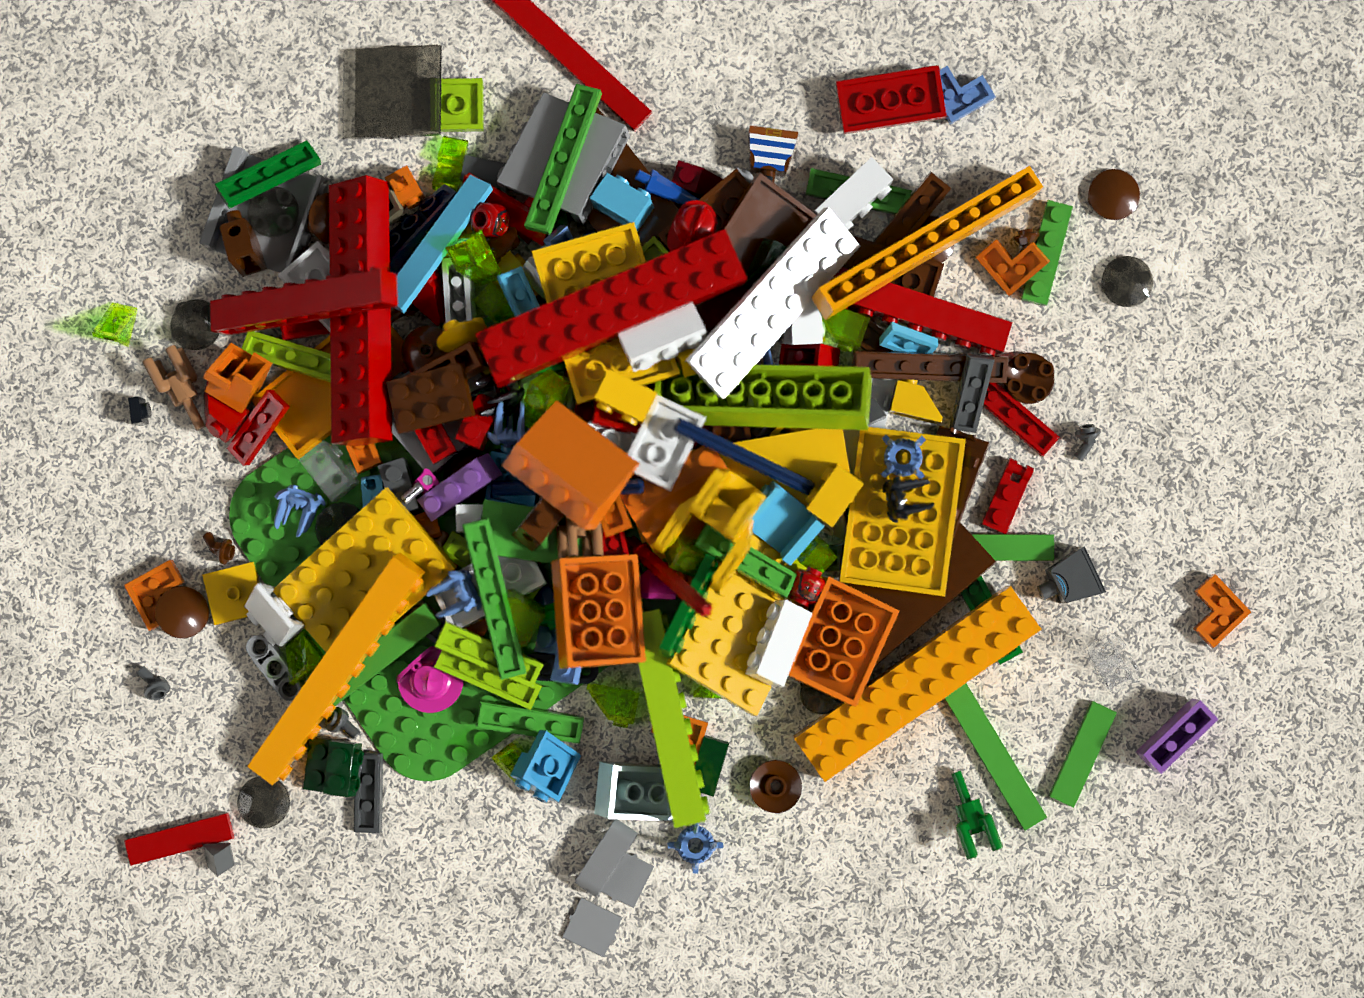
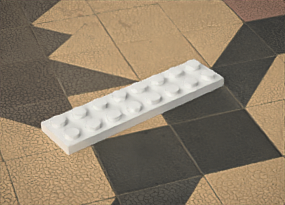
M823 208L686 359V362L719 398L724 399L812 301L811 297L817 289L828 283L860 247L830 208Z

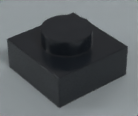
M139 396L128 398L131 424L137 426L149 425L148 418H151L152 414L150 404L146 402V399Z

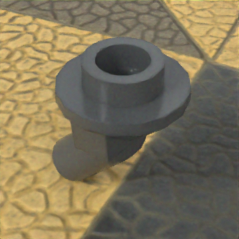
M1085 424L1079 427V430L1075 432V437L1083 441V443L1074 454L1075 457L1081 461L1084 460L1094 443H1096V438L1101 433L1100 428H1096L1094 424Z
M142 666L136 672L148 684L144 690V695L147 699L161 700L170 691V685L166 679L161 676L156 677L145 666Z
M336 707L327 720L325 719L326 729L329 732L336 733L342 728L353 740L361 733L348 720V712L340 707Z

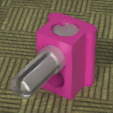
M425 468L414 481V486L401 496L402 500L415 490L417 491L404 501L405 503L410 502L419 493L422 495L426 494L439 484V480L429 469Z

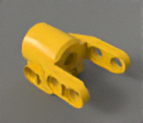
M717 468L699 494L679 505L656 539L653 548L663 553L669 546L673 545L693 514L706 522L732 542H735L712 578L710 588L720 593L750 550L754 523L752 517L765 500L766 495L730 470L724 468L721 471Z

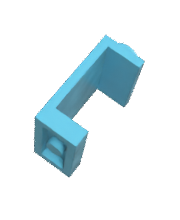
M773 480L769 486L765 484L760 489L766 495V498L752 517L754 520L752 532L778 551L782 560L791 566L825 525L820 518L807 510L804 504Z

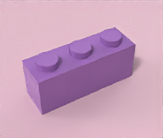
M486 453L471 461L418 498L417 501L432 522L447 514L456 505H460L503 474L489 453Z
M1191 698L1135 752L1154 772L1162 774L1219 719L1201 700Z

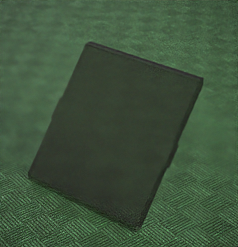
M391 45L381 48L344 50L343 139L384 138L392 140L400 139V137L441 135L442 45Z

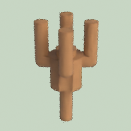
M175 345L165 349L176 369L168 374L160 360L153 361L152 357L145 359L142 363L157 391L168 394L175 407L184 406L196 431L205 428V423L193 402L199 396L192 384L197 381L198 377L184 349H177Z
M565 516V523L559 524L556 528L558 559L578 556L577 538H582L583 557L603 556L601 522L596 529L583 530Z

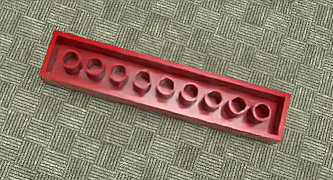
M364 175L329 185L330 275L345 276L349 271L367 272L370 267L375 266L385 267L386 271L390 272L388 181ZM391 308L330 318L331 443L355 447L392 441V407L386 385L387 381L392 380Z
M726 229L485 329L475 335L498 388H501L619 338V333L692 302L695 306L745 285L747 277Z

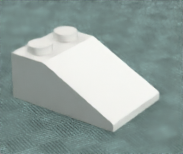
M259 583L254 587L245 604L246 609L249 611L246 615L254 625L260 624L266 631L263 635L271 645L284 646L305 629V625L303 622L298 621L289 606L274 594V586Z

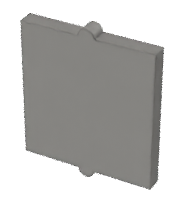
M626 852L606 885L604 884L601 892L611 896L613 901L619 900L634 908L654 866L637 858V854L631 855Z
M581 897L574 914L569 916L570 922L563 938L604 957L611 941L616 939L615 933L623 917Z

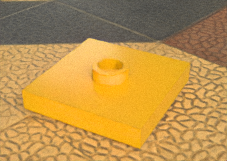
M254 562L202 575L214 625L247 618L246 614L249 611L246 609L245 604L254 587L260 583Z

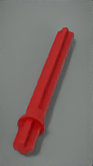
M635 536L626 538L628 551L632 555L637 554L638 563H642L699 616L711 615L712 604L654 554L647 543H642Z

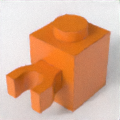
M407 165L384 177L389 182V186L392 187L403 209H413L419 206L420 202H422L421 199L425 198Z

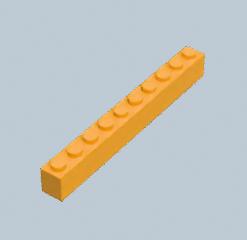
M1028 166L819 287L811 297L812 301L823 318L827 320L1033 199L1044 187L1031 167Z
M402 553L391 558L247 766L249 769L271 785H274L280 779L284 781L293 770L290 765L294 759L298 761L307 750V747L304 745L308 739L313 740L320 732L322 727L319 724L322 719L325 718L327 720L336 709V706L333 705L338 697L342 699L351 687L348 684L350 679L358 677L365 667L362 663L367 655L371 657L380 646L377 642L382 634L386 636L395 623L392 622V619L397 613L401 615L407 608L409 601L406 599L411 592L415 594L423 585L424 580L421 578L425 574V570Z

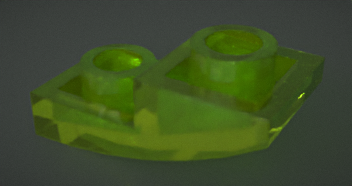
M443 135L437 156L438 163L432 181V190H438L445 184L458 192L464 158L468 150V140Z

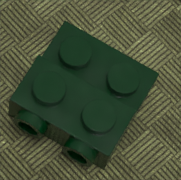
M315 737L313 740L309 739L303 789L341 797L356 796V792L360 787L359 766L364 758L362 743Z

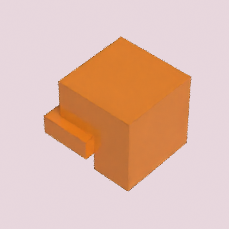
M230 343L206 370L203 378L209 382L205 392L242 413L261 390L273 363L255 352L251 355L235 344Z

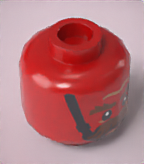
M484 202L478 204L475 208L471 223L474 231L480 236L499 237L507 232L510 225V216L503 205Z
M810 566L806 570L797 569L795 571L797 577L790 591V599L809 607L810 604H815L818 601L826 581L820 577L822 572Z

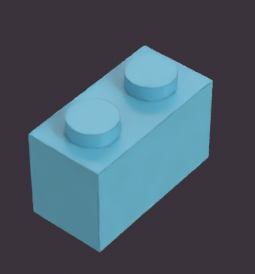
M609 173L605 175L590 197L595 209L622 225L634 222L637 232L654 209L651 195L642 188L636 190L629 186V182L619 175L614 177Z

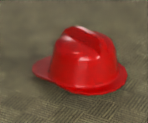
M699 200L688 201L680 207L668 232L667 244L670 252L715 233L717 217L713 208L706 202Z

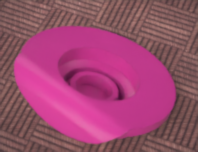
M435 646L429 647L420 654L396 679L401 696L412 708L425 713L440 712L450 707L460 696L464 680L435 668V664L442 649Z

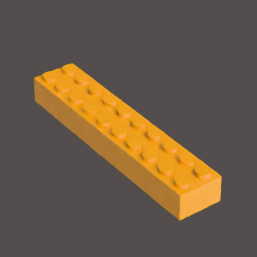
M1006 585L989 599L976 606L972 611H969L867 683L856 707L840 702L796 733L794 739L821 778L826 782L1042 629L1013 588Z

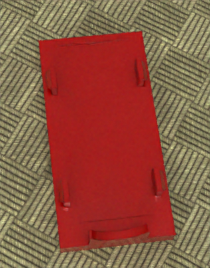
M939 65L836 81L837 102L843 135L947 117Z

